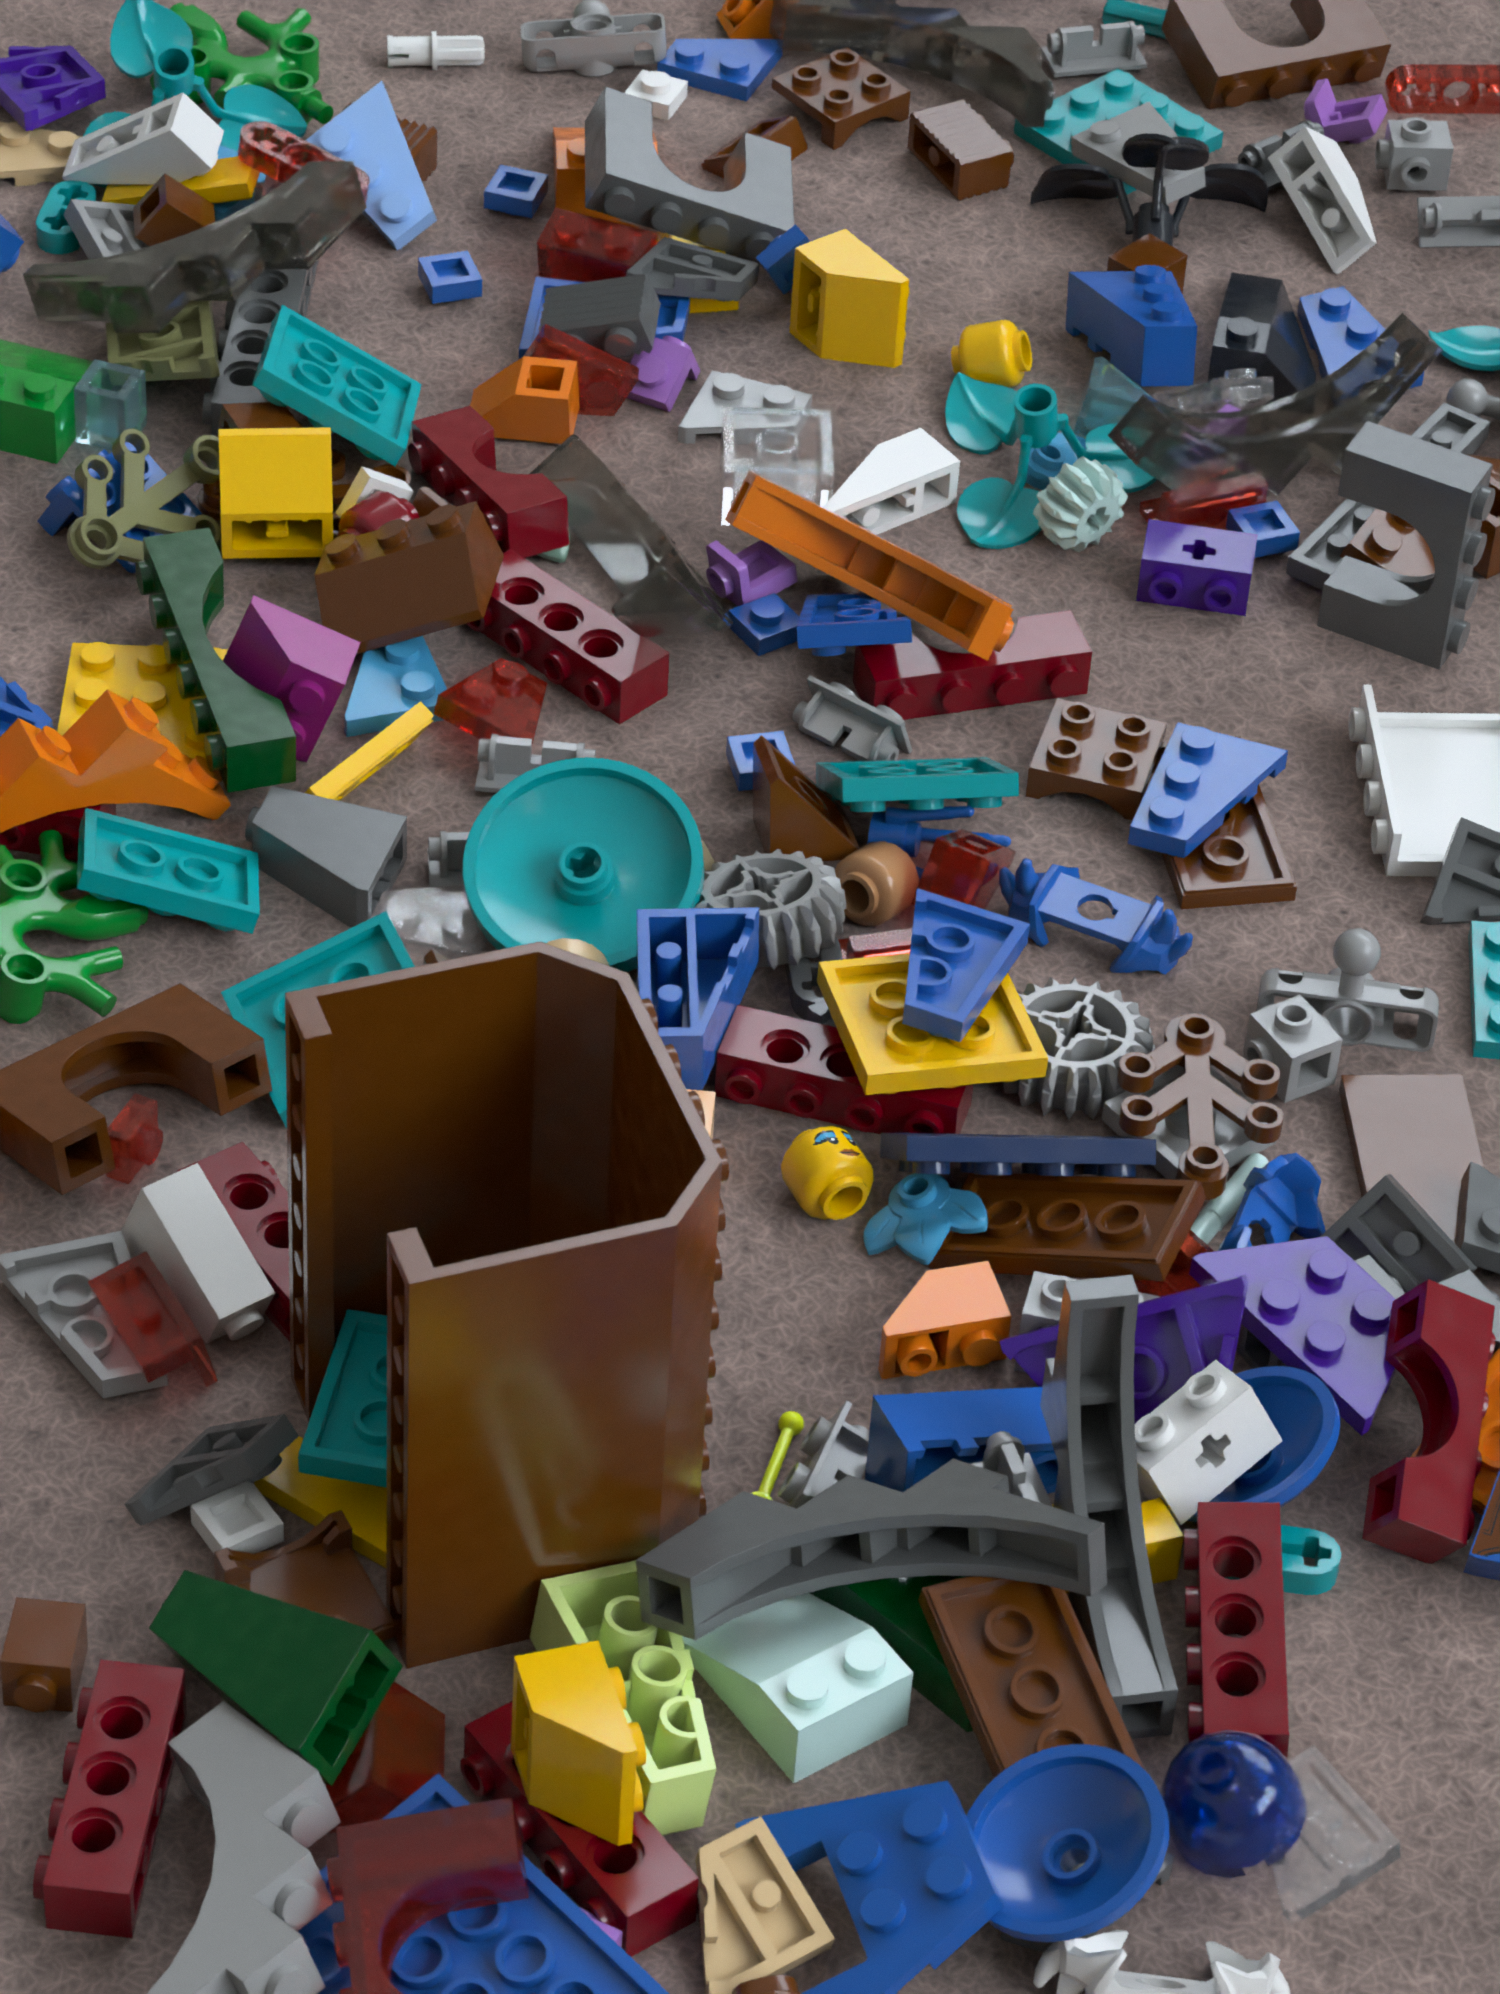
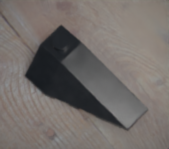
M1232 272L1213 341L1206 396L1310 411L1316 372L1283 281Z

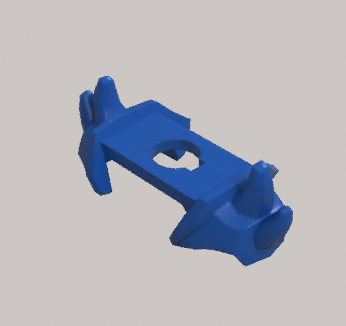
M1029 858L1022 860L1016 870V876L1006 867L999 870L1001 893L1009 905L1007 917L1029 923L1028 937L1040 947L1049 943L1043 923L1050 921L1116 945L1121 952L1110 964L1109 970L1112 973H1131L1148 970L1159 971L1163 975L1176 966L1179 958L1187 954L1192 947L1193 935L1191 933L1180 934L1172 909H1166L1163 912V900L1157 895L1149 904L1081 880L1078 867H1064L1052 864L1045 873H1035L1032 861ZM1087 901H1100L1110 907L1115 917L1113 919L1107 917L1102 920H1089L1078 912V907Z
M1298 1153L1278 1156L1263 1168L1254 1167L1243 1184L1246 1191L1231 1230L1220 1244L1218 1251L1253 1246L1250 1241L1252 1229L1249 1228V1224L1259 1223L1265 1230L1263 1235L1267 1244L1288 1242L1292 1232L1306 1239L1318 1238L1325 1233L1326 1230L1317 1200L1321 1178L1312 1164Z

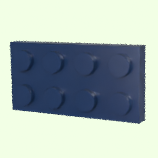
M881 1133L880 1158L899 1160L898 1171L916 1174H950V1162H960V1172L981 1175H1012V1163H1021V1173L1036 1175L1074 1176V1164H1082V1174L1136 1177V1164L1156 1165V1139L1125 1136Z

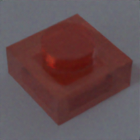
M135 1093L108 1127L116 1169L106 1173V1177L129 1184L144 1164L149 1166L157 1159L163 1144V1131L158 1129V1105L156 1100Z

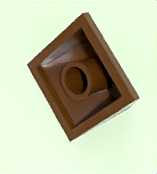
M761 735L753 743V821L765 853H773L775 850L780 849L783 854L790 855L796 851H801L805 858L814 856L821 858L822 861H837L858 850V843L842 807Z

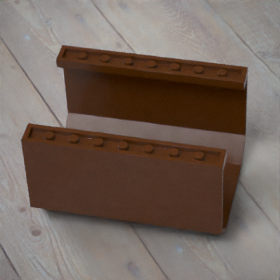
M535 942L285 993L291 1380L309 1423L347 1309L387 1316L386 1608L396 1624V1637L394 1639L406 1669L530 1639L541 1580L635 1561L699 1520V1517L705 1516L707 1511L706 1498L701 1484V1474L703 1471L709 1470L710 1466L709 1452L704 1439L705 1425H710L713 1421L712 1405L707 1392L708 1378H713L716 1374V1363L710 1344L711 1331L719 1327V1313L713 1291L714 1282L722 1279V1263L717 1248V1232L724 1231L726 1227L725 1211L720 1197V1185L722 1181H726L729 1178L727 1154L720 1139L711 1140L705 1128V1115L700 1097L696 1091L687 1092L682 1082L681 1065L676 1049L672 1044L664 1045L658 1033V1020L653 1003L649 998L641 999L629 973L543 942Z

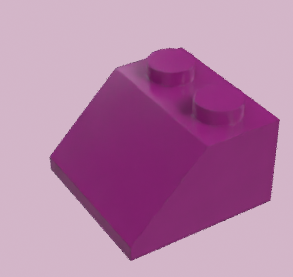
M253 595L223 662L236 675L257 689L282 701L296 735V760L307 762L346 684L361 642Z

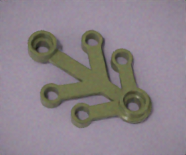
M133 428L124 430L112 444L113 456L121 464L120 509L111 516H107L106 485L113 477V468L110 462L100 455L93 454L87 456L75 470V480L79 487L84 490L83 516L76 519L67 532V544L75 559L93 569L106 568L116 559L134 563L144 561L143 541L123 536L134 527L161 534L196 530V528H210L217 543L221 537V529L212 517L208 515L191 517L161 510V508L195 483L212 484L220 479L219 437L214 435L198 437L185 451L183 456L184 464L144 491L145 457L150 451V442L147 436L140 430ZM125 442L131 443L136 448L137 454L129 451ZM200 460L204 461L208 467H206ZM88 468L94 469L99 474L100 480L93 478L89 474ZM88 538L94 540V541L97 543L98 548L95 547V546L89 541Z

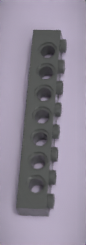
M269 162L265 182L256 183L254 211H249L247 240H242L240 269H235L233 299H228L226 305V330H220L218 360L220 376L210 378L211 392H205L203 400V424L212 425V435L217 436L222 404L269 402L263 397L259 389L252 386L271 323L280 307L284 305L305 318L307 316L331 209L330 167Z

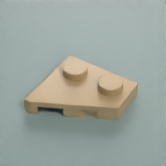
M0 121V178L14 177L15 186L36 185L40 182H64L65 180L62 176L74 141L83 136H78L70 131L56 132L39 128L25 131L17 122L6 123Z
M761 1816L699 1848L696 1856V1872L699 1877L698 1900L705 1994H732V1990L740 1983L771 1975H782L831 1949L835 1940L833 1934Z

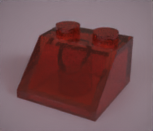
M555 208L536 242L539 277L578 282L626 277V272L664 237L672 239V235L578 210Z

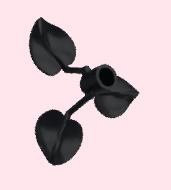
M1144 133L1129 138L1124 143L1122 150L1123 159L1128 165L1140 168L1155 167L1152 202L1140 205L1139 212L1134 216L1122 180L1117 177L1109 178L1107 169L1095 165L1061 164L1053 166L1041 175L1030 196V205L1061 198L1102 200L1117 197L1126 222L1125 233L1133 235L1132 243L1150 233L1173 246V238L1179 236V224L1190 197L1195 199L1231 201L1265 212L1268 203V185L1264 176L1257 169L1248 165L1235 163L1210 164L1205 167L1206 187L1180 198L1172 215L1169 213V206L1162 203L1164 169L1184 171L1202 167L1209 160V148L1204 142L1194 138H1170L1161 134Z

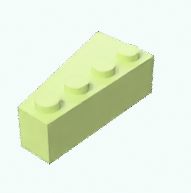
M636 1560L541 1580L530 1633V1639L537 1652L599 1640L608 1668L617 1666L621 1671L627 1699L626 1709L623 1711L628 1723L635 1721L639 1723L646 1748V1764L636 1766L643 1793L642 1813L661 1835L703 1826L715 1777L716 1764L701 1699L695 1696L692 1682L694 1667L690 1650H685L681 1635L641 1621Z

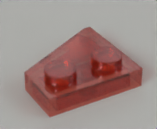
M544 324L524 355L528 357L577 361L580 404L578 414L615 416L638 382V367L547 324Z
M500 658L438 694L433 714L478 739H491L492 734H498V736L532 739L533 744L547 682L528 673L523 665Z

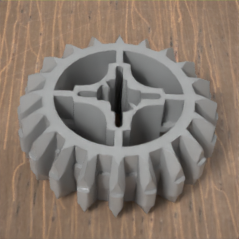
M780 849L768 854H761L756 850L754 855L746 857L735 854L732 861L728 863L716 862L712 864L711 871H704L703 890L700 901L694 908L759 907V961L755 969L758 967H770L775 970L777 965L786 963L797 966L799 959L803 957L816 958L819 956L820 949L834 946L835 937L843 933L844 909L847 908L845 891L841 889L840 878L836 877L834 867L823 865L822 859L819 857L805 858L801 851L788 855L783 854Z
M1050 977L1044 988L1028 983L1024 993H1018L1047 1053L1046 1077L1002 1082L1004 1093H1018L1022 1107L1035 1102L1040 1103L1044 1116L1055 1108L1064 1110L1068 1121L1073 1113L1079 1110H1083L1086 1115L1094 1119L1100 1107H1104L1105 1101L1126 1091L1117 1082L1121 1057L1130 1052L1148 1054L1155 1049L1153 1035H1151L1150 1019L1139 1014L1138 1003L1124 1002L1121 990H1114L1108 993L1101 991L1099 981L1090 987L1079 985L1075 977L1069 984H1059Z

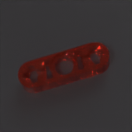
M1401 65L1392 70L1387 76L1385 90L1391 108L1397 113L1500 114V96H1497V93L1500 92V65ZM1461 81L1469 84L1468 91L1461 97L1448 98L1443 95L1444 90L1451 83ZM1431 83H1433L1434 96H1429L1428 92H1432ZM1484 83L1485 88H1481L1482 96H1480L1478 85ZM1408 84L1416 85V87L1411 88L1409 95L1401 94V92L1406 91Z
M255 121L247 123L241 128L237 154L244 164L334 211L353 213L362 210L366 206L370 179L362 169L275 124Z

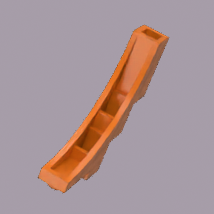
M750 470L724 519L732 526L873 597L987 661L992 651H1001L1010 637L1014 626V621H1012L1010 616L1014 609L1011 608L1012 605L1003 599Z
M108 689L63 736L49 726H44L40 729L18 718L0 737V833L14 826L56 812L99 804L147 803L184 809L211 820L218 819L231 804L219 784L222 778L218 770L210 771L207 760L204 757L197 755L193 759L181 753L170 740L161 736L156 727L159 723L157 715L142 700L133 697L128 701Z

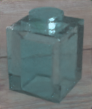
M94 359L74 388L76 442L112 450L113 442L124 430L133 428L142 432L147 424L145 370Z

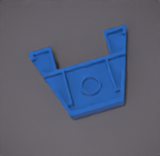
M948 1780L761 1816L795 1872L828 1856L867 1955L865 1962L801 1994H898L897 1992L928 1964L935 1970L1004 1908L960 1800ZM758 1817L744 1819L736 1823L735 1826L739 1828Z

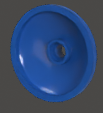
M1286 1366L1259 1367L1235 1375L1252 1387L1283 1441L1210 1502H1280L1281 1508L1311 1485L1325 1467L1336 1446L1340 1432V1413L1337 1403L1327 1386L1318 1377L1302 1369ZM1197 1512L1188 1521L1197 1523Z
M1069 1744L1056 1746L1036 1752L1017 1761L996 1776L984 1788L966 1816L1004 1905V1908L993 1916L988 1923L1003 1933L1027 1941L1058 1942L1083 1937L1108 1926L1122 1917L1151 1887L1164 1862L1169 1841V1819L1166 1805L1150 1775L1130 1757L1113 1749L1097 1745ZM1085 1863L1079 1869L1071 1871L1078 1864Z

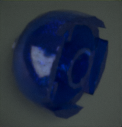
M1226 1729L1204 1734L1188 1743L1171 1761L1160 1790L1168 1812L1170 1837L1183 1859L1208 1875L1226 1878L1245 1876L1246 1874L1242 1868L1255 1866L1265 1860L1269 1867L1281 1860L1299 1839L1307 1816L1306 1800L1302 1794L1301 1782L1292 1766L1275 1745L1252 1733Z

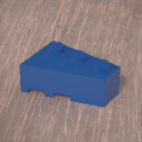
M1142 265L1136 267L1135 271L1069 272L1065 326L1069 334L1072 336L1080 335V333L1085 334L1088 337V348L1094 352H1102L1104 348L1111 354L1110 364L1140 386H1193L1197 324L1172 271H1166L1163 267L1156 265Z
M759 907L637 909L638 993L641 999L649 998L653 1003L658 1020V1033L664 1045L672 1044L676 1049L681 1065L682 1082L686 1089L703 1090L737 1005H740L758 964Z
M1042 1387L873 1395L865 1480L904 1492L952 1459L968 1464L982 1462L987 1448V1439L996 1432L1006 1431L1012 1437L1020 1439L1025 1453L1029 1452L1047 1494L1055 1492L1059 1464L1040 1407Z

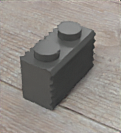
M648 274L545 288L544 311H541V326H538L551 359L570 360L580 363L583 359L590 362L592 358L600 360L604 356L610 359L612 355L620 358L630 356L633 352L640 355L642 351L650 353L653 350L661 303Z

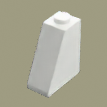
M199 1164L191 1165L143 1187L122 1229L130 1257L206 1343L226 1334L231 1341L238 1340L259 1328L264 1323L263 1315L273 1299L275 1291Z

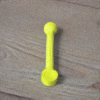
M795 1411L785 1412L779 1418L780 1436L758 1491L751 1494L772 1500L770 1494L792 1438L799 1435L804 1428L802 1416Z

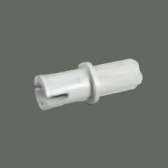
M431 31V36L387 35L388 67L432 66V70H437V66L481 65L485 59L484 40L481 36H437L436 31Z

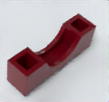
M471 406L411 421L413 443H410L408 446V457L413 471L417 475H421L434 487L438 496L445 498L451 505L458 507L476 501L502 553L511 549L526 558L569 545L567 496L543 473L510 474L496 471L494 427Z
M1071 610L1018 617L1013 635L1008 639L1001 651H992L988 661L973 653H954L934 648L922 642L913 634L912 643L856 646L853 684L861 701L874 707L878 705L887 706L897 712L903 720L1087 694L1092 650Z
M1430 1279L1422 1282L1392 1302L1385 1360L1406 1379L1417 1398L1423 1421L1421 1445L1416 1457H1406L1370 1478L1362 1539L1424 1563L1433 1564L1466 1546L1474 1528L1475 1516L1473 1511H1471L1474 1481L1479 1474L1482 1463V1456L1478 1447L1481 1422L1486 1414L1489 1403V1396L1485 1391L1488 1362L1493 1355L1496 1338L1492 1332L1494 1305Z

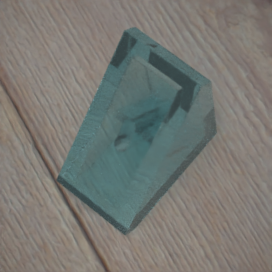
M1095 357L1078 404L1073 432L1077 436L1086 438L1089 431L1102 425L1115 423L1137 425L1161 431L1168 410L1104 357Z

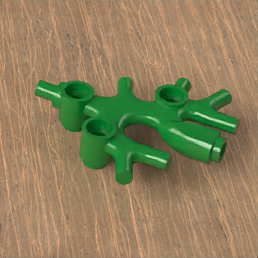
M178 3L170 8L188 24L192 32L193 48L191 53L194 58L195 76H200L204 79V86L210 94L212 91L211 78L220 79L225 82L214 94V100L220 107L224 108L225 94L231 88L240 85H256L273 91L291 103L302 115L307 125L312 119L321 124H326L332 119L334 114L333 107L322 101L321 92L314 88V84L319 80V40L312 34L302 32L311 23V16L307 10L298 8L284 22L277 24L267 23L250 11L245 10L241 12L236 21L237 27L269 48L268 51L261 55L242 57L228 51L224 30L209 14L193 4L186 6ZM154 75L150 77V84L153 90L155 89ZM195 90L188 96L196 105L203 103L202 98Z
M46 830L38 838L41 857L40 865L30 860L14 859L7 847L0 845V1017L13 1024H23L40 1013L45 992L66 994L80 1001L100 1016L105 1017L114 1008L117 997L94 982L90 977L121 970L123 967V957L119 948L113 946L70 957L54 958L31 950L24 943L23 935L32 930H47L76 940H106L138 931L139 926L144 925L148 920V908L122 900L105 901L91 894L76 900L61 897L58 893L77 889L78 863L71 862L65 858L63 839L56 830Z

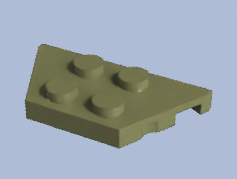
M207 281L191 286L194 299L176 307L169 308L168 301L161 299L145 306L138 312L127 314L106 324L108 364L114 383L202 379L220 376L212 299Z

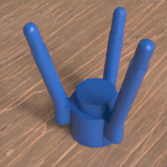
M887 806L886 812L873 813L867 844L886 841L896 844L909 857L916 858L921 841L1008 847L1011 844V839L1009 836L989 833L922 828V824L919 823V821L972 817L975 812L971 806H945L943 809L912 810ZM916 866L920 882L970 902H977L979 900V894L976 891Z

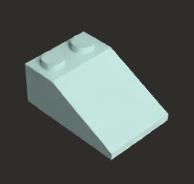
M810 1593L780 1600L737 1617L697 1640L682 1636L685 1650H690L693 1667L793 1783L908 1725L913 1671L871 1625Z

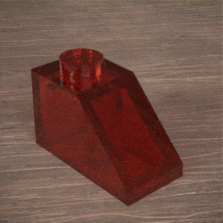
M964 829L937 837L917 888L986 909L999 886V870L1003 867L1009 869L1016 851ZM916 892L911 902L912 905H915Z

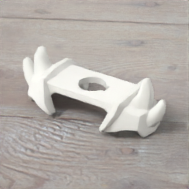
M1125 1930L1105 1932L1086 1939L1075 1938L1053 1942L1042 1954L1035 1968L1033 1980L1037 1988H1042L1052 1976L1060 1972L1056 1994H1080L1083 1990H1085L1086 1994H1290L1289 1985L1279 1969L1280 1959L1268 1952L1259 1961L1248 1960L1232 1949L1212 1941L1206 1942V1949L1214 1977L1207 1982L1119 1971V1967L1127 1956L1125 1950L1121 1949L1128 1936V1932Z

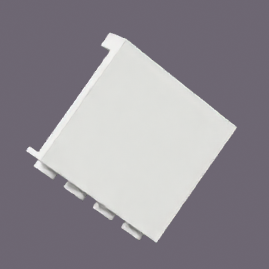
M1363 685L1359 708L1352 707L1350 710L1349 737L1351 742H1359L1356 753L1357 777L1367 779L1364 787L1363 803L1365 815L1374 816L1371 828L1373 854H1382L1386 876L1437 877L1453 831L1461 817L1500 832V714L1377 712L1372 685Z

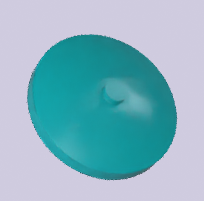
M586 757L559 760L541 765L513 779L502 787L479 813L469 832L463 857V879L472 916L483 935L497 950L535 942L547 943L562 938L579 939L594 945L605 955L610 967L624 972L637 968V909L694 908L700 901L705 874L700 833L691 812L682 799L668 785L649 772L624 762L604 758Z

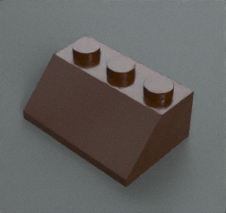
M471 502L458 507L451 504L444 505L433 510L427 516L406 522L403 519L392 520L382 525L378 530L357 536L354 534H344L326 544L314 575L322 625L361 642L357 654L484 619L504 555L477 502Z

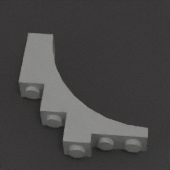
M223 1701L168 1742L190 1792L212 1815L216 1841L211 1881L196 1923L170 1967L147 1994H317L325 1988V1985L302 1935L297 1931L332 1905L333 1901L314 1858L307 1848L336 1827L341 1821L319 1771Z

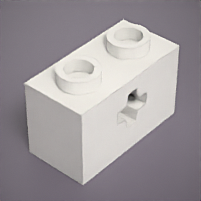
M1214 1360L1202 1371L1189 1378L1183 1387L1155 1410L1136 1422L1135 1443L1138 1483L1149 1500L1161 1497L1173 1519L1182 1525L1197 1512L1198 1502H1210L1283 1440L1252 1387L1217 1360Z

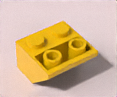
M847 229L795 248L789 333L821 359L891 368L902 365L904 340L906 337L905 325L909 297V279Z
M331 427L219 429L222 559L321 557L326 544L333 540Z
M599 1640L514 1656L511 1751L529 1804L617 1846L632 1843L634 1812L643 1810V1793L636 1766L646 1764V1748L639 1723L637 1721L628 1723L623 1711L626 1709L627 1699L620 1669L617 1666L608 1668Z

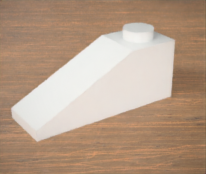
M180 93L76 139L62 178L65 181L76 180L88 184H155L165 173L176 181L183 182L194 176H203L214 167L218 160L217 152L224 130L185 93Z
M1305 126L1268 157L1334 273L1339 274L1377 243L1358 178L1336 141Z
M922 428L916 429L878 444L823 507L866 528L875 535L956 503L960 460Z

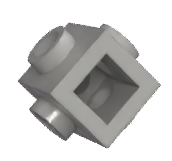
M1411 117L1405 120H1388L1385 139H1378L1375 149L1376 169L1383 170L1387 189L1404 191L1447 190L1453 155V145L1447 121H1427L1418 117Z
M1297 995L1250 1013L1246 1042L1243 1047V1058L1248 1061L1265 1059L1277 1065L1280 1070V1079L1276 1094L1284 1103L1335 1084L1343 1039L1332 1028L1325 1016L1319 1014L1301 995Z

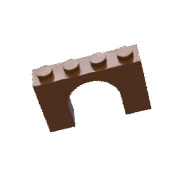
M1169 0L1161 28L1208 110L1226 106L1238 107L1246 102L1267 98L1280 99L1288 94L1312 90L1317 80L1328 79L1330 86L1356 81L1368 82L1374 78L1381 77L1392 43L1366 0H1291L1290 6L1311 41L1296 47L1272 46L1250 37L1236 24L1223 0Z
M179 983L0 1069V1150L59 1194L64 1195L116 1169L106 1117L89 1105L88 1101L118 1087L141 1083H157L170 1085L185 1091L222 1116L272 1091L264 1039Z

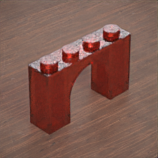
M511 1797L336 1828L339 1857L327 1858V1874L333 1902L343 1901L345 1921L333 1923V1937L339 1967L350 1966L351 1987L339 1989V1994H402L390 1982L393 1962L406 1939L421 1925L449 1912L529 1898L522 1835Z

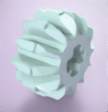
M1083 456L1077 459L1073 465L1064 463L1060 473L1055 477H1048L1050 483L1046 489L1037 494L1040 502L1035 506L1033 515L1039 521L1038 526L1044 531L1043 534L1055 545L1059 544L1064 550L1071 548L1076 552H1081L1089 543L1098 545L1101 536L1106 532H1112L1111 526L1114 521L1124 515L1121 507L1126 503L1128 495L1122 489L1123 483L1117 479L1118 475L1106 464L1102 465L1096 459L1090 461Z

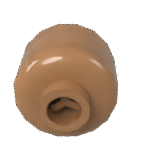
M886 841L868 843L842 859L835 868L836 877L840 878L841 889L845 891L847 907L844 909L845 916L853 923L865 927L882 925L910 907L916 898V891L919 888L916 866L909 855L896 844Z

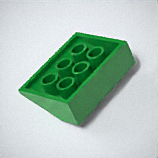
M0 339V450L57 464L115 383L109 365Z

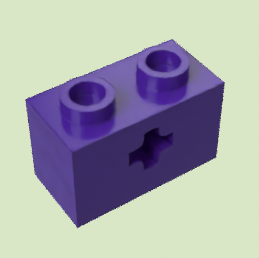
M1149 519L1141 559L1136 601L1246 616L1258 534Z

